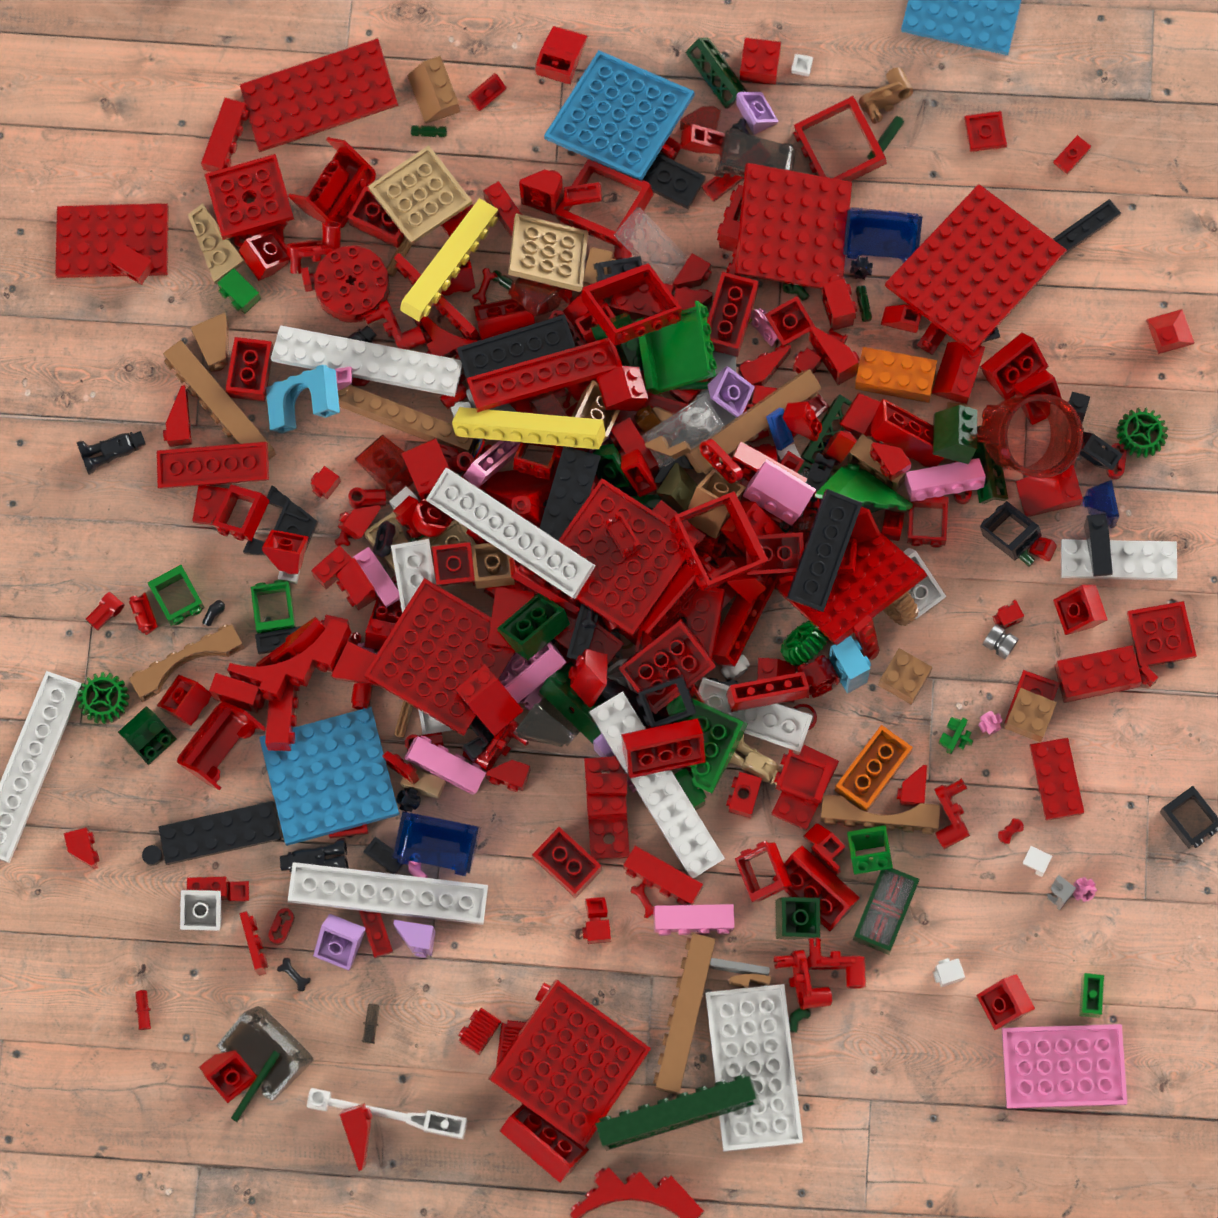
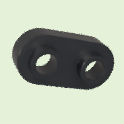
M387 520L379 526L373 548L374 554L381 558L391 553V545L396 533L395 525Z

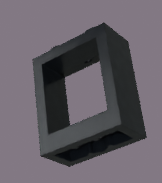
M1077 431L1068 445L1069 448L1096 467L1113 470L1123 455L1094 433Z
M1008 501L998 506L995 512L989 518L984 519L980 525L982 535L1014 561L1042 536L1039 525ZM1010 516L1022 525L1025 530L1008 545L992 532Z
M683 674L639 690V696L636 697L639 707H643L646 714L643 715L647 726L650 725L651 728L663 726L696 713V708ZM676 683L686 710L655 721L646 694Z
M1191 786L1160 811L1161 815L1188 849L1192 846L1195 848L1199 847L1205 842L1203 838L1207 835L1212 837L1218 832V816L1194 786ZM1191 798L1197 802L1213 823L1193 839L1172 813Z

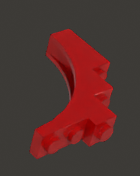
M423 316L420 321L413 319L415 324L424 330L423 335L428 343L426 344L427 352H425L427 354L447 358L454 356L455 359L460 360L457 348L477 342V340L465 339L445 331L428 316Z
M330 619L324 632L318 639L293 658L274 665L260 667L230 663L227 671L231 678L259 686V690L265 699L280 701L289 682L298 687L300 685L307 687L315 668L322 672H333L352 632L348 624Z
M609 1167L606 1170L602 1168L595 1174L596 1179L594 1183L598 1188L595 1189L593 1187L585 1195L587 1198L582 1203L578 1201L570 1209L572 1211L570 1213L571 1218H581L602 1205L617 1201H640L665 1208L679 1218H699L704 1213V1210L672 1176L668 1178L664 1176L657 1183L659 1187L656 1189L640 1171L637 1174L633 1172L626 1179L627 1183L624 1184Z

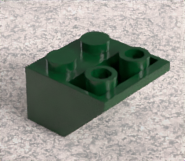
M147 706L118 731L128 745L148 765L177 739Z

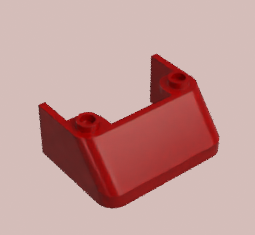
M327 137L326 141L337 151L332 160H338L349 173L347 181L327 212L323 213L308 197L291 193L288 197L307 215L321 223L329 221L338 222L341 224L342 229L347 223V217L365 186L368 187L375 181L376 172L346 140Z
M221 702L215 707L179 754L177 763L207 785L220 791L222 787L217 784L220 779V770L217 767L239 738H250L255 733L256 728L265 731L266 728L247 711L227 702Z

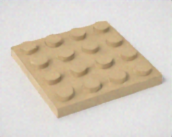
M429 145L368 186L370 192L411 245L472 204L470 197Z
M516 213L508 275L581 292L588 231Z

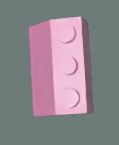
M766 460L749 481L743 497L756 502L760 507L792 526L802 514L816 489Z

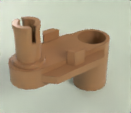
M900 67L893 68L886 74L889 85L864 94L858 101L862 111L868 113L871 122L876 124L875 118L878 123L883 118L879 109L884 108L886 112L892 111L894 104L900 103L913 94V89L903 69Z

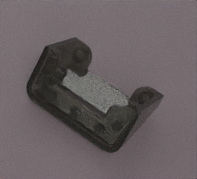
M730 128V130L724 133L714 175L723 178L725 173H730V177H734V175L744 177L745 164L747 163L793 171L796 149L789 143L781 144L742 133L736 128Z
M545 697L532 707L513 732L514 735L521 739L563 747L564 744L568 746L574 739V736L576 737L580 733Z
M260 1006L245 1011L216 1045L221 1053L236 1050L257 1076L272 1052L275 1050L280 1053L279 1058L261 1086L262 1094L271 1101L275 1100L313 1061L312 1055L266 1009Z

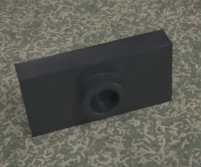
M376 836L363 851L364 854L391 874H397L406 862L404 857Z

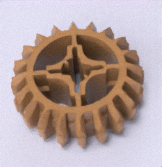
M908 592L883 610L890 619L901 626H906L914 621L919 612L917 604L914 602L915 600Z

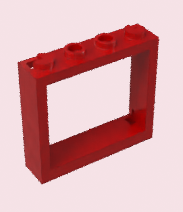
M854 96L794 124L795 131L792 133L795 140L801 142L803 147L800 149L804 157H808L811 161L809 167L812 173L816 172L818 176L826 177L803 131L849 108L875 157L833 177V179L851 182L887 164L886 157Z
M588 159L571 186L586 184L594 172L639 191L640 193L616 231L569 212L572 206H565L564 198L554 214L558 222L588 231V235L621 249L654 193L647 181H639Z
M649 263L582 287V302L614 346L681 321L682 307ZM647 283L667 311L616 329L597 301Z
M735 491L674 515L669 521L670 530L676 535L678 546L684 552L687 558V565L693 570L695 581L702 591L760 568L769 561ZM725 505L753 563L709 580L682 522Z

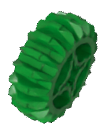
M1138 407L1136 413L1131 409L1129 415L1124 414L1123 419L1119 420L1118 424L1120 426L1116 428V431L1119 433L1116 438L1121 439L1119 444L1125 445L1124 450H1130V456L1135 452L1137 453V458H1140L1141 454L1147 458L1148 452L1154 456L1155 451L1160 452L1161 446H1165V439L1168 438V434L1165 432H1167L1168 428L1164 427L1165 420L1159 421L1161 418L1160 414L1154 416V410L1148 413L1146 407L1141 412V409ZM1133 423L1134 431L1131 435H1128L1127 427ZM1156 430L1157 439L1151 443L1150 434Z
M808 620L806 623L803 622L800 626H797L795 630H792L787 635V638L781 645L780 652L791 665H801L813 659L815 655H818V652L823 650V646L827 644L826 641L829 638Z
M101 672L99 678L97 674H93V680L88 677L86 679L88 684H81L84 690H78V693L82 695L77 698V701L81 702L78 707L83 709L82 714L84 716L88 715L87 718L90 721L94 718L95 723H99L100 719L103 724H106L107 719L112 723L114 722V716L120 719L119 712H126L123 706H129V703L125 700L130 699L129 694H125L129 691L127 687H124L125 682L123 680L119 681L120 678L118 676L113 678L112 673H109L106 677L105 673ZM100 685H111L112 687H111V688L108 687V688H106V689H100L98 686H100ZM94 690L95 697L91 700L92 703L89 704V696ZM99 692L102 696L104 695L106 697L108 704L105 701H102ZM118 692V700L113 706L112 699L116 696L115 693ZM101 707L109 709L104 712L95 711L96 708L99 709Z

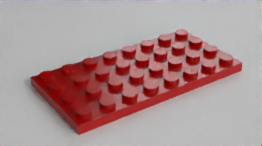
M378 38L239 84L244 102L249 111L248 116L259 152L399 106Z

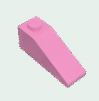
M369 547L353 556L386 608L400 599L398 589Z

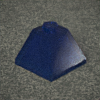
M1110 480L1087 489L1085 496H1083L1084 508L1087 507L1090 515L1106 514L1108 527L1115 528L1120 516L1113 483Z

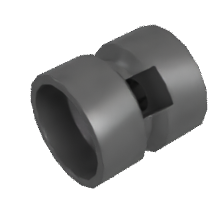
M995 624L982 645L991 651L995 649L997 655L1006 659L1019 639L1011 633L1005 634V629Z

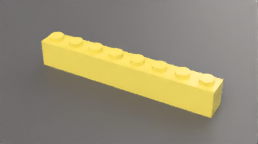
M480 198L404 297L400 311L417 321H420L423 316H428L432 308L431 305L439 301L440 293L448 289L452 277L456 278L460 272L461 265H466L468 262L469 254L477 250L480 244L478 242L481 239L484 240L488 235L490 226L494 227L497 223V208Z
M459 407L452 421L455 436L566 447L600 449L606 435L603 420L488 409L477 412L476 408Z

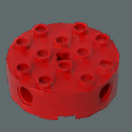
M343 246L329 252L319 262L314 275L315 292L322 309L333 318L346 323L365 321L363 314L379 308V303L386 301L390 293L387 269L381 258L371 250L360 246Z

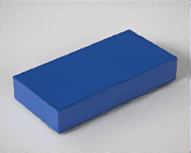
M778 408L766 416L776 449L780 451L794 442L791 430H789L783 419L784 408Z

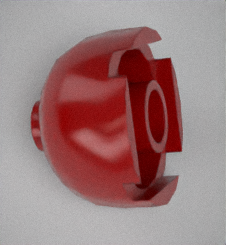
M426 499L418 503L412 514L415 529L427 537H437L443 534L452 522V517L426 501Z

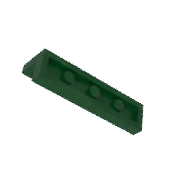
M709 37L698 38L685 52L725 109H728L736 101L739 92H748ZM697 47L701 51L700 59H697L692 53ZM705 62H709L711 65L710 73L704 70ZM715 76H719L721 79L720 87L714 84ZM725 90H729L733 96L728 102L724 98Z
M840 394L834 398L821 421L822 431L819 434L818 440H810L801 455V459L804 462H809L813 465L815 461L812 458L813 454L817 451H822L823 453L825 449L823 437L827 435L832 437L840 431H833L831 423L838 419L841 422L844 415L842 416L841 406L845 403L850 407L852 404L850 400ZM820 464L819 469L822 470L824 465Z
M978 426L977 449L972 459H980L986 476L984 487L977 490L979 503L985 504L992 500L1006 501L1008 500L996 428ZM986 432L990 434L991 441L987 438ZM990 450L994 455V459L990 455ZM993 468H994V469L996 470V472H997V477H996V475H995L994 472H993ZM996 486L1000 489L1001 495L997 494Z

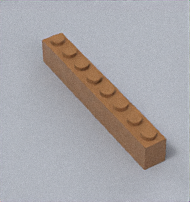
M181 340L163 353L166 359L164 360L166 366L170 370L174 369L177 372L175 374L177 379L181 383L185 382L188 385L187 390L193 397L197 396L200 399L198 402L205 411L208 409L212 413L210 415L212 420L216 424L220 423L223 426V433L228 438L232 437L235 440L233 444L267 442L268 461L276 455L270 443Z
M810 369L804 370L706 440L713 439L729 454L736 449L740 442H751L759 437L758 433L764 430L765 432L770 429L766 418L767 415L778 408H784L785 411L787 403L803 402L807 398L808 400L813 399L818 395L817 391L822 387ZM698 444L685 456L697 473L704 472L706 474L714 467L702 456L699 449L700 444Z
M349 385L338 391L339 407L426 441L436 438L438 443L456 448L459 453L468 452L471 454L477 441L476 438L455 436L453 425L355 386Z
M692 933L691 938H687L685 949L688 950L687 957L682 959L681 969H684L682 976H678L676 988H679L678 996L674 995L671 1006L675 1007L673 1015L669 1014L667 1026H670L669 1034L665 1033L662 1043L666 1047L664 1053H660L658 1064L661 1065L659 1073H655L653 1084H657L656 1090L676 1095L680 1094L715 946V938Z

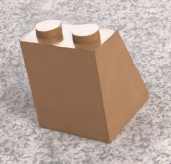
M713 468L696 487L687 510L735 491L740 501L746 487L738 482L733 484L727 482ZM723 505L687 521L708 536L717 539L722 533L720 529L729 519L730 515L726 506Z

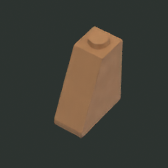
M225 312L191 327L195 340L211 372L220 371L228 365L229 322Z

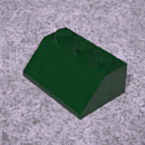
M626 313L610 319L616 329L632 324L630 316ZM599 324L591 327L596 341L608 338ZM638 337L615 346L623 366L639 367L640 371L643 370Z
M957 405L936 412L933 420V455L969 464L977 449V410Z
M538 593L497 629L515 652L529 660L568 627L570 622L564 608Z

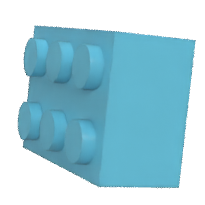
M852 636L847 637L837 646L835 644L831 646L828 658L840 678V683L847 694L868 682L871 669L868 657H863L857 639L853 640Z

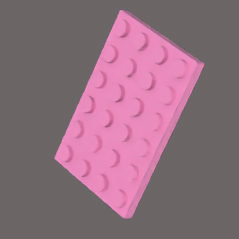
M1122 1024L1002 1028L1006 1109L1127 1105Z

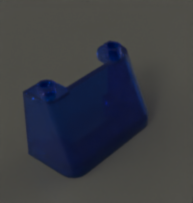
M848 208L843 255H847V258L858 259V256L862 255L899 258L904 263L920 246L922 214Z
M402 811L393 858L397 859V863L408 865L409 861L455 870L454 874L466 876V873H471L482 827Z

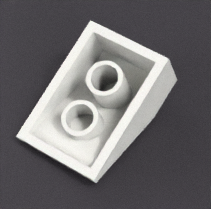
M908 548L904 553L925 570L927 574L926 578L907 591L917 604L919 611L917 619L943 600L946 595L916 550Z

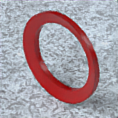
M808 704L794 706L793 708L795 709L805 707L812 711L814 719L808 730L812 729L817 722V714L814 708Z

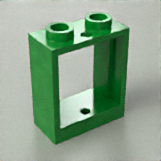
M182 565L147 582L171 626L183 623L185 618L191 615L196 616L205 608ZM184 579L195 602L170 615L158 591Z
M276 580L272 584L257 583L251 587L257 634L296 627L289 581ZM286 592L289 618L261 622L258 596Z
M886 825L847 832L854 875L893 868ZM883 846L885 847L884 852L856 856L855 852L865 849Z

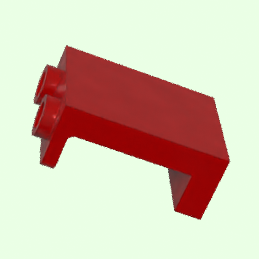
M789 750L788 754L784 753L780 763L784 766L782 772L777 771L774 780L777 783L775 789L820 805L834 765L830 763L825 765L793 753V750Z

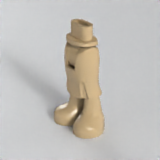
M743 734L735 751L747 757L744 759L734 752L729 763L741 767V770H746L754 776L762 778V781L770 783V785H773V783L777 785L774 782L777 771L782 772L783 768L779 767L772 759L760 754L755 748L749 747L744 742Z

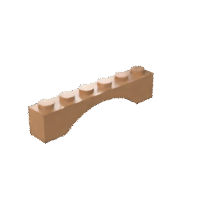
M224 625L218 629V632L212 635H204L199 642L187 644L180 652L170 653L161 662L155 661L149 665V668L134 672L129 679L140 700L144 702L159 694L168 677L186 662L205 656L229 657L243 650L244 646L233 625Z
M823 794L820 821L826 825L844 823L846 827L863 825L864 828H872L886 825L887 831H893L895 828L902 829L903 832L911 833L914 830H920L923 834H934L939 828L940 805L920 803L913 809L903 813L878 815L855 807L843 796Z

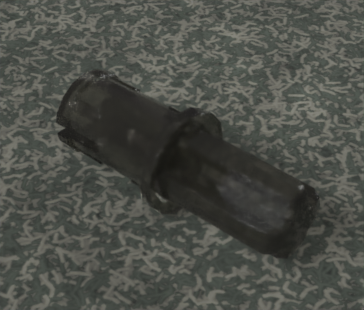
M377 1004L368 1005L366 1021L363 1022L365 1027L362 1042L375 1043L376 1027L379 1026L377 1021L380 1008Z

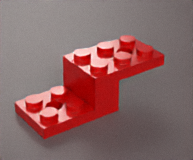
M739 184L737 189L731 193L730 206L726 207L723 216L725 217L724 221L720 223L717 231L719 248L733 252L732 263H729L726 273L736 275L735 266L740 222L737 220L741 212L743 186Z
M616 756L584 758L590 855L595 860L628 858L630 851L626 795L588 794V773L607 772L609 774H624V769ZM607 834L614 836L615 840L612 844L604 842L603 839Z

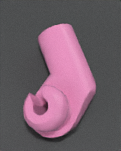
M412 854L408 862L409 873L415 877L427 878L428 876L421 871V856L419 854Z

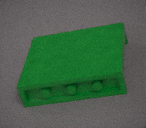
M695 301V307L681 312V321L639 337L646 389L654 395L716 376L715 369L717 364L713 358L714 346L710 340L711 328L707 322L709 314L707 307L699 301Z

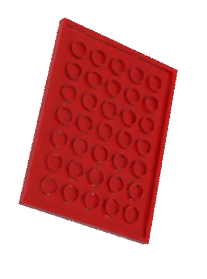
M978 184L886 281L885 287L973 354L1060 260L1067 249Z

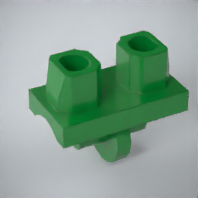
M950 718L947 728L955 731V734L951 737L943 733L939 740V744L947 748V753L952 754L958 740L960 741L958 748L962 750L965 745L971 746L973 744V740L969 738L972 732L966 730L965 734L962 735L968 721L967 719Z

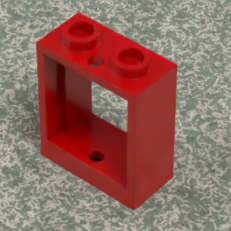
M521 442L514 457L513 469L520 473L534 475L540 479L550 480L554 470L556 454L560 446L540 444L555 449L549 465L546 466L523 459L529 443Z
M230 484L212 525L223 536L228 537V535H232L240 541H244V539L252 541L270 500L260 492ZM238 499L253 503L242 528L227 524Z
M949 496L932 497L922 501H910L909 499V502L913 504V508L908 510L907 543L917 547L923 544L934 548L945 546L947 540ZM914 507L942 509L941 537L913 535Z
M215 673L209 689L214 700L227 702L254 713H258V710L263 708L265 698H263L259 686Z
M760 842L756 844L757 848L753 850L751 848L740 852L741 856L734 858L752 902L762 901L793 886L775 842ZM767 852L778 881L760 889L749 860Z

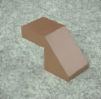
M663 436L645 443L649 450L673 459L692 451L686 441L670 448L666 438Z

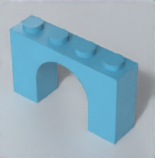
M319 365L316 369L303 371L300 375L290 376L287 380L277 381L273 385L266 387L270 430L283 434L297 429L295 403L299 394L306 388H309L311 392L314 415L327 418L340 413L336 370L329 368L327 365Z

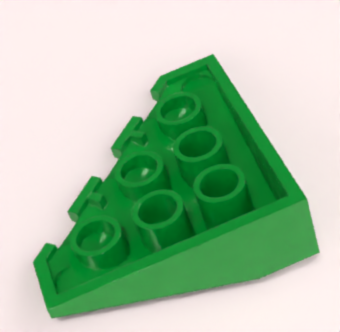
M854 463L841 467L815 494V497L822 499L825 489H829L861 502L862 506L864 504H874V507L887 509L888 507L895 508L897 506L899 510L905 511L913 508L911 502Z
M681 695L667 705L668 715L686 710ZM692 698L696 713L676 720L674 723L698 718L704 735L706 762L690 766L694 776L692 781L694 786L713 793L739 745L748 723Z

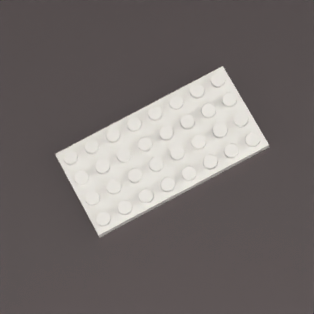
M779 984L706 992L715 1082L726 1080L728 1083L734 1081V1077L745 1074L746 1077L750 1076L759 1101L757 1105L719 1116L723 1152L803 1143L785 985Z

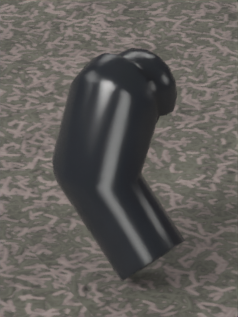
M216 600L209 606L202 623L211 626L215 617L225 610V604L221 600Z

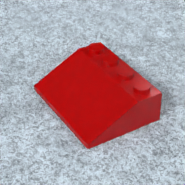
M680 618L619 666V670L638 692L682 674L689 688L714 669L716 665ZM675 683L646 694L651 710L656 714L678 697L680 692Z

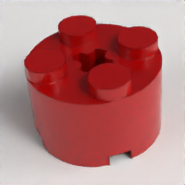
M825 655L817 657L810 664H801L797 668V673L805 672L809 686L806 698H809V695H812L813 698L822 696L833 689L832 685L834 683L836 685L840 683V678L830 659L826 658Z

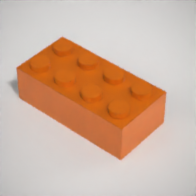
M863 347L855 389L930 403L937 360Z
M881 725L836 784L834 791L859 809L868 812L909 757L913 747Z

